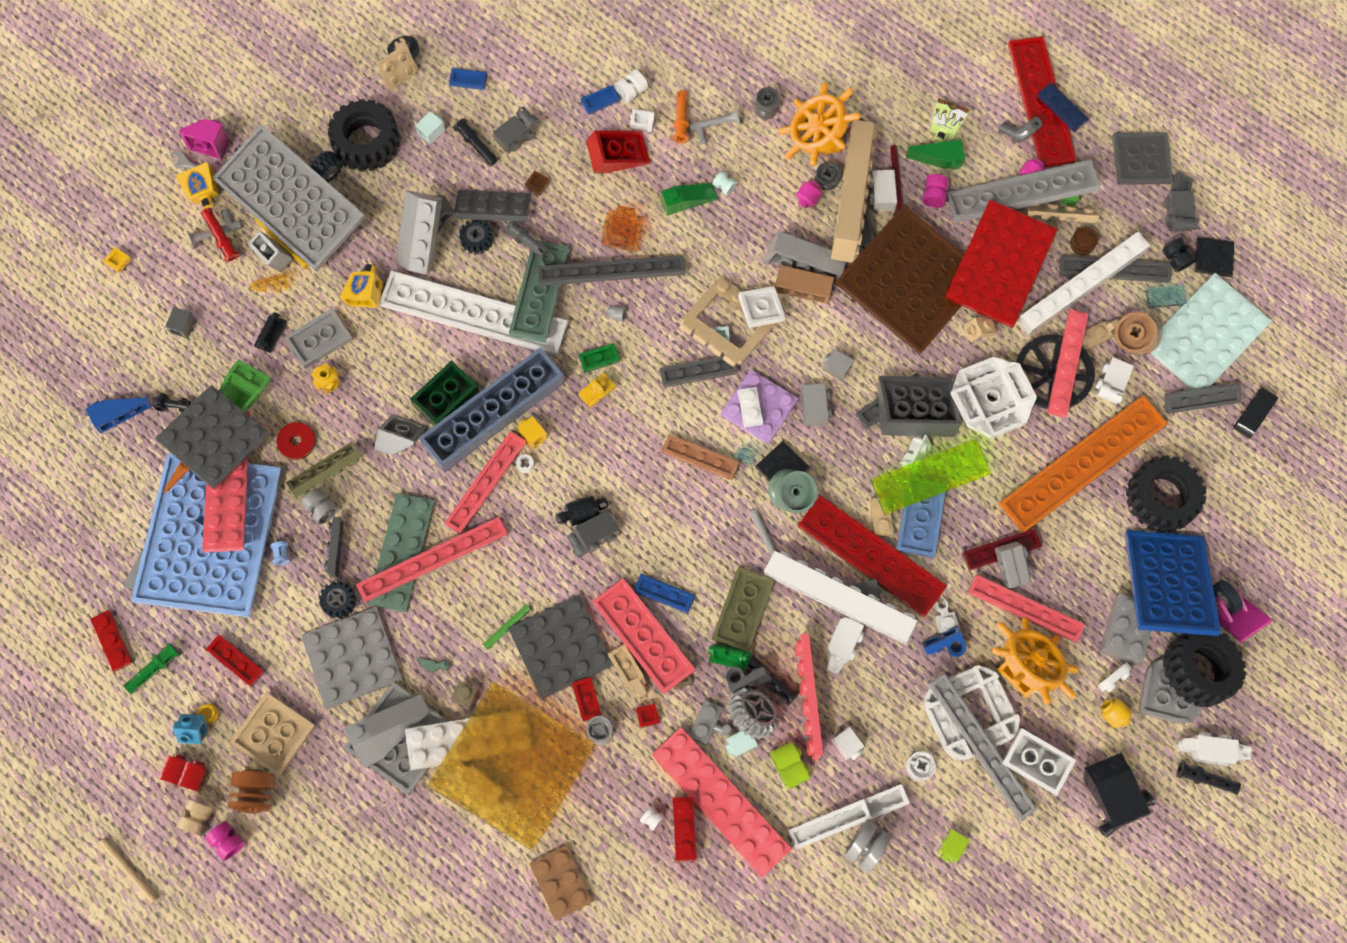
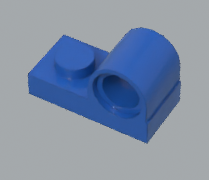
M958 626L922 642L927 655L937 654L942 651V648L946 647L950 655L960 657L966 652L967 648ZM954 642H960L957 648L951 647Z

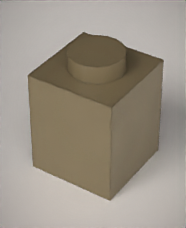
M459 681L451 700L457 705L472 710L480 691L475 686Z

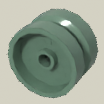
M784 469L777 472L769 483L768 494L770 501L780 510L802 513L810 509L817 499L818 489L816 482L806 472Z

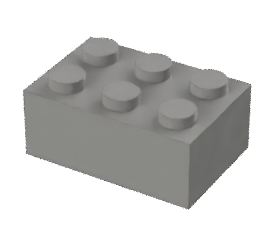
M1121 593L1114 598L1098 653L1137 666L1143 662L1151 631L1138 630L1134 598Z

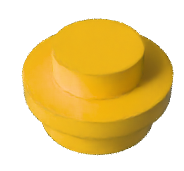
M205 704L199 708L197 715H204L206 724H211L218 718V709L212 704Z

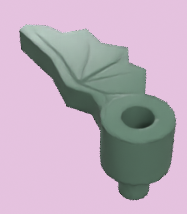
M418 658L421 667L425 668L428 672H435L440 668L447 671L451 668L450 663L446 661L435 663L433 660Z

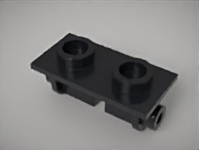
M275 312L272 315L270 314L254 347L271 353L287 320L279 318L280 315Z

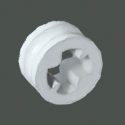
M527 454L519 456L516 461L517 468L522 473H529L534 467L532 457ZM522 460H525V462L526 460H529V466L527 468L526 466H524V468L521 467Z

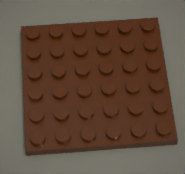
M904 204L842 273L835 284L920 355L962 307L944 297L964 254Z

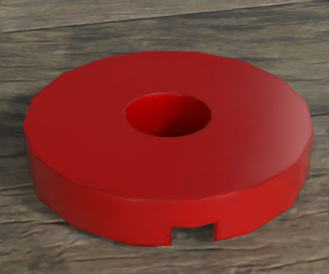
M294 422L287 424L280 430L276 443L283 456L292 460H300L311 454L316 439L309 426L304 423ZM294 437L301 438V442L298 445H292L291 440Z

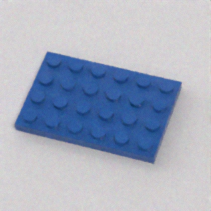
M1126 530L1125 541L1138 630L1219 636L1221 628L1204 536Z

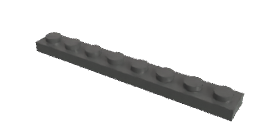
M683 255L537 266L539 286L685 275L686 273Z

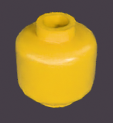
M1109 698L1101 706L1102 718L1112 727H1125L1130 723L1132 711L1121 699Z

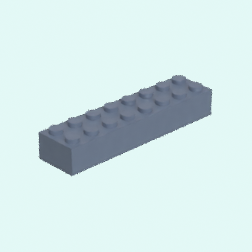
M540 347L419 437L420 443L445 473L565 383L564 374Z

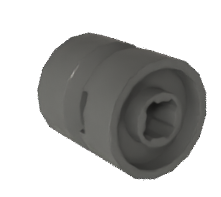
M764 87L756 94L755 113L761 119H772L777 113L779 94L774 88Z

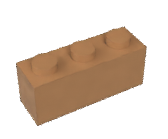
M780 265L775 289L777 293L828 304L834 277L825 273H813L808 269L800 270L790 265Z

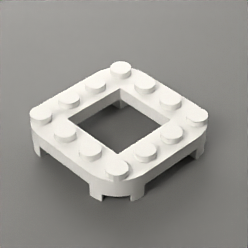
M980 665L974 666L965 672L949 678L960 696L979 688L996 722L995 725L984 729L993 745L998 747L1015 737L1018 732L1020 718L1018 714H1015L998 680L999 675L989 668ZM929 689L924 696L923 705L944 751L954 760L963 761L975 757L965 739H962L958 729L931 689Z

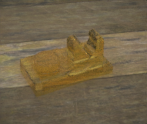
M287 272L262 278L250 282L249 286L251 291L256 290L258 293L268 290L267 286L272 285L274 292L278 293L277 286L279 285L278 283H281L286 291L289 289L286 278L288 275Z

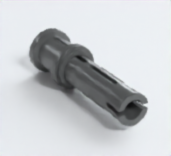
M510 221L506 224L505 233L508 236L514 237L517 243H523L543 260L548 258L544 252L550 256V249L530 236L529 231L526 228H521L518 222Z

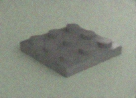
M1167 133L1113 134L1117 185L1171 184L1173 182Z

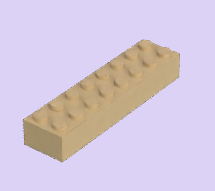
M852 121L831 259L853 263L854 255L858 256L877 132L873 130L874 123Z

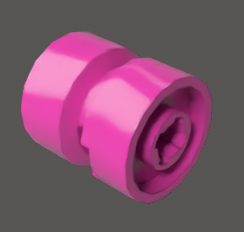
M931 174L926 177V190L922 198L923 204L934 208H941L946 204V192L949 187V179L946 176Z
M227 821L214 827L205 837V840L212 848H217L216 853L222 861L233 857L245 845L238 834H233L234 829Z

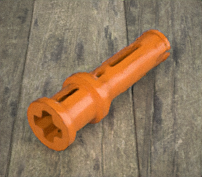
M680 90V95L679 91L676 92V120L673 122V127L675 128L673 140L676 143H686L689 140V135L687 134V129L689 128L687 120L688 92L685 90Z

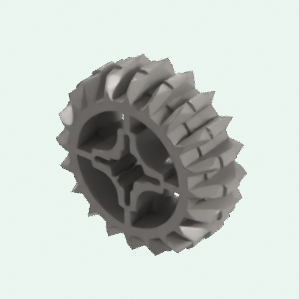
M743 687L738 692H735L728 703L729 708L727 711L730 713L729 718L734 720L733 725H737L739 727L738 731L742 730L744 735L749 734L751 739L754 737L758 740L761 738L765 739L776 730L780 722V714L777 713L778 708L774 706V701H771L769 696H765L763 691L759 692L757 688Z

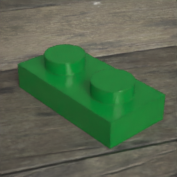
M614 343L578 354L584 373L620 363Z

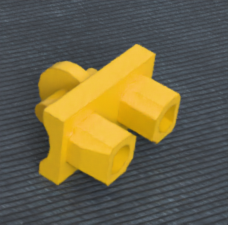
M602 373L582 389L578 395L592 408L613 391L616 385L605 373Z

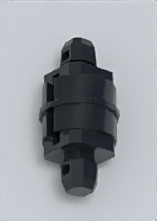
M593 495L576 498V500L565 504V512H558L555 515V519L558 524H564L569 521L572 527L578 526L599 515V510L606 509L609 504L604 497L598 498L596 501Z

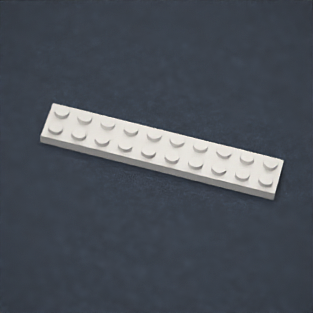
M391 271L380 299L381 307L535 351L541 347L546 354L556 357L568 326V320L552 317L546 343L509 336V329L515 305Z

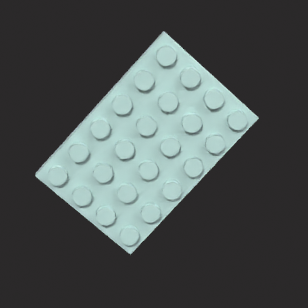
M1214 273L1161 328L1162 338L1160 344L1150 354L1192 390L1210 387L1272 320Z

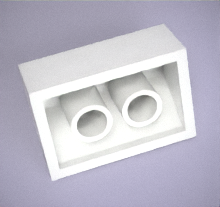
M1022 728L1018 730L1009 745L1002 764L1057 796L1076 760Z

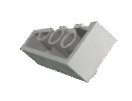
M779 231L767 246L763 264L769 265L770 262L777 263L778 267L780 265H790L795 269H808L813 273L828 274L834 277L833 281H836L842 275L846 262L831 259L832 250L825 248L821 244H813L804 238H797L788 232Z

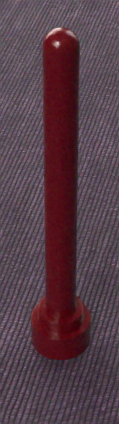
M896 145L890 147L897 197L896 210L893 216L903 206Z

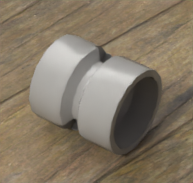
M321 488L310 491L301 501V505L308 513H312L311 517L318 525L326 523L338 511L335 504L331 500H327L328 497Z
M595 716L588 722L586 731L589 741L597 746L608 744L613 736L610 720L603 716Z

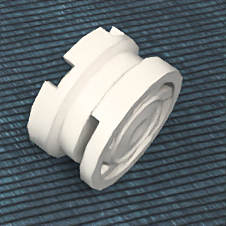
M919 751L909 757L906 762V770L908 775L915 781H925L934 775L936 764L931 754Z

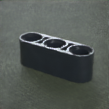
M1262 386L1233 429L1250 439L1279 397Z

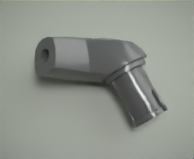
M1034 117L1018 128L1004 121L999 128V132L1011 137L1013 142L1020 143L1032 136L1042 126V121L1038 117Z

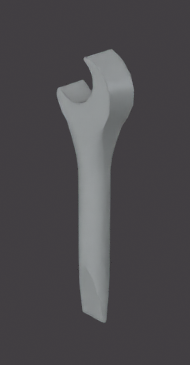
M180 151L170 154L171 158H178V162L174 164L176 169H191L198 166V164L190 161Z

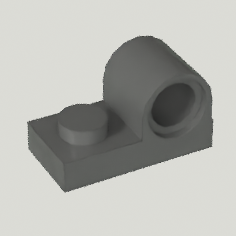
M732 667L726 673V681L732 694H735V692H738L743 687L754 689L772 680L770 673L764 667L755 668L750 674H746L739 667ZM741 675L740 680L735 682L736 677Z

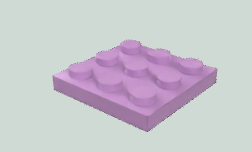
M750 370L720 416L769 445L799 398ZM757 387L763 425L744 428L737 392L739 389Z

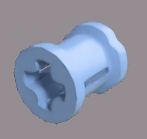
M279 541L270 545L271 549H273V565L290 563V558H288L287 554L288 542Z

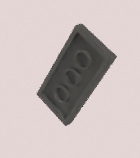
M458 190L454 219L528 222L531 193Z

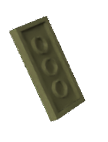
M350 442L287 481L286 484L295 498L298 496L302 497L310 491V488L325 483L326 478L331 475L336 476L343 471L342 468L347 465L356 464L360 460L359 458L362 457V454L355 444Z
M738 567L711 640L731 648L749 652L775 580Z

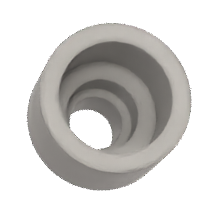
M609 307L607 317L614 321L624 322L626 307Z

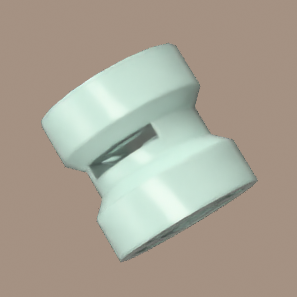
M723 170L715 177L712 185L722 189V193L728 196L736 188L738 181L728 177V174Z

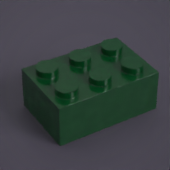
M451 360L410 398L412 406L435 426L480 391L478 385Z

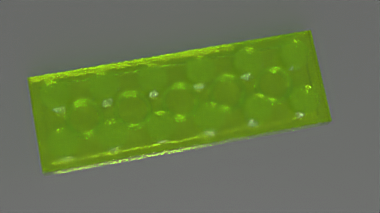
M976 438L872 478L870 482L885 516L986 477L991 472Z

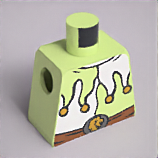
M938 98L930 128L931 132L936 133L934 140L937 143L945 142L946 137L954 140L965 123L970 110Z

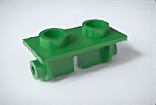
M714 644L709 647V653H711L709 662L728 667H739L746 671L752 652Z

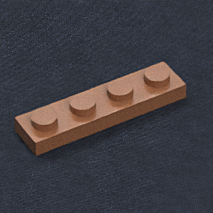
M670 434L661 452L731 481L740 463Z

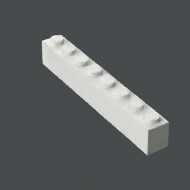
M1138 231L1022 314L1017 323L1030 336L1142 256L1150 247L1149 243Z
M774 551L764 570L765 576L907 646L918 623L914 615L908 612L903 614L897 611L898 608L892 604L887 603L884 605L879 602L877 597L871 594L866 596L855 586L851 585V587L843 585L844 582L839 578L833 577L831 579L825 576L826 573L818 568L813 570L802 560L794 561L790 559L791 556L783 551L780 553Z

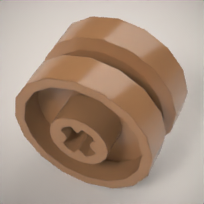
M1132 312L1123 316L1115 329V337L1119 346L1125 351L1138 356L1148 355L1153 352L1160 344L1162 338L1161 328L1157 321L1146 313Z

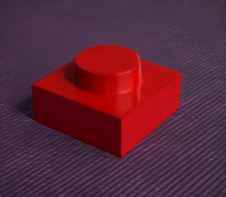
M655 703L636 708L640 728L660 724Z

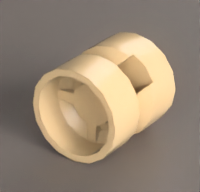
M188 799L184 808L185 815L180 817L176 827L202 836L206 827L204 822L209 820L213 809Z

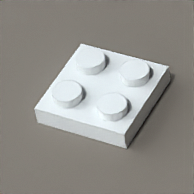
M774 286L739 292L738 298L749 328L783 322L785 320V315Z

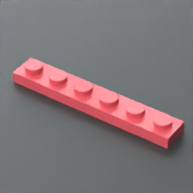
M1072 309L1068 312L1047 414L1062 418L1067 417L1088 319L1087 313Z
M511 431L508 433L444 523L445 526L459 535L464 532L526 445V440Z
M979 575L974 576L968 590V594L1020 618H1028L1029 622L1075 643L1079 641L1085 626L1082 622Z

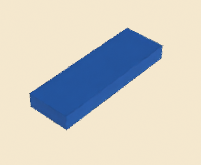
M640 574L634 592L638 595L686 614L689 613L695 598L694 594Z

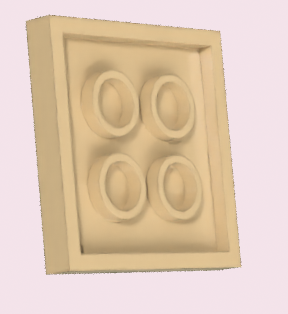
M266 692L229 743L280 777L316 726Z

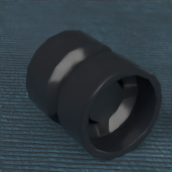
M1178 238L1162 249L1167 260H1171L1170 263L1175 272L1188 268L1197 260L1193 252L1187 250L1188 245L1184 238Z

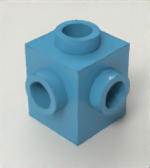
M181 714L173 726V733L176 734L178 743L202 744L208 731L204 715Z

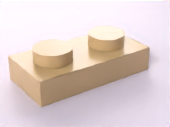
M889 498L870 499L873 533L878 537L893 536Z

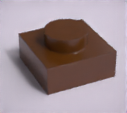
M534 170L526 181L525 188L541 196L549 185L550 179Z

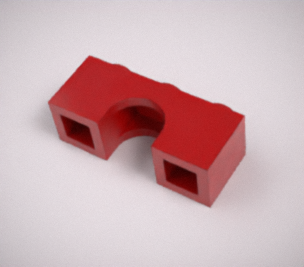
M673 797L675 862H693L697 860L693 797Z

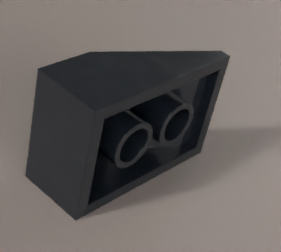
M1121 753L1084 768L1083 780L1114 830L1151 815V811L1132 769Z

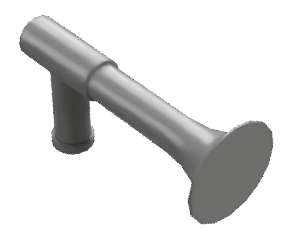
M735 107V110L726 116L690 123L689 125L691 131L697 130L699 144L703 145L707 143L704 128L726 122H736L740 125L737 108Z
M228 209L220 211L226 224L221 226L224 233L241 229L239 221L232 222ZM210 230L197 234L188 232L193 249L199 241L214 236Z

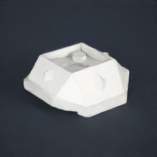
M995 357L959 370L950 393L967 427L990 439L1024 426L1028 421L1037 398L1019 363H1011ZM987 397H993L995 402L989 401Z

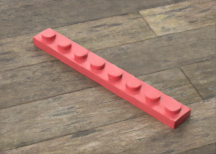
M497 517L356 584V587L364 603L499 540L507 536L508 533L500 518Z

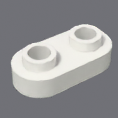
M1128 662L1123 664L1097 685L1102 692L1106 690L1109 693L1118 686L1115 683L1120 678L1124 681L1132 674L1130 672L1132 669L1131 665Z

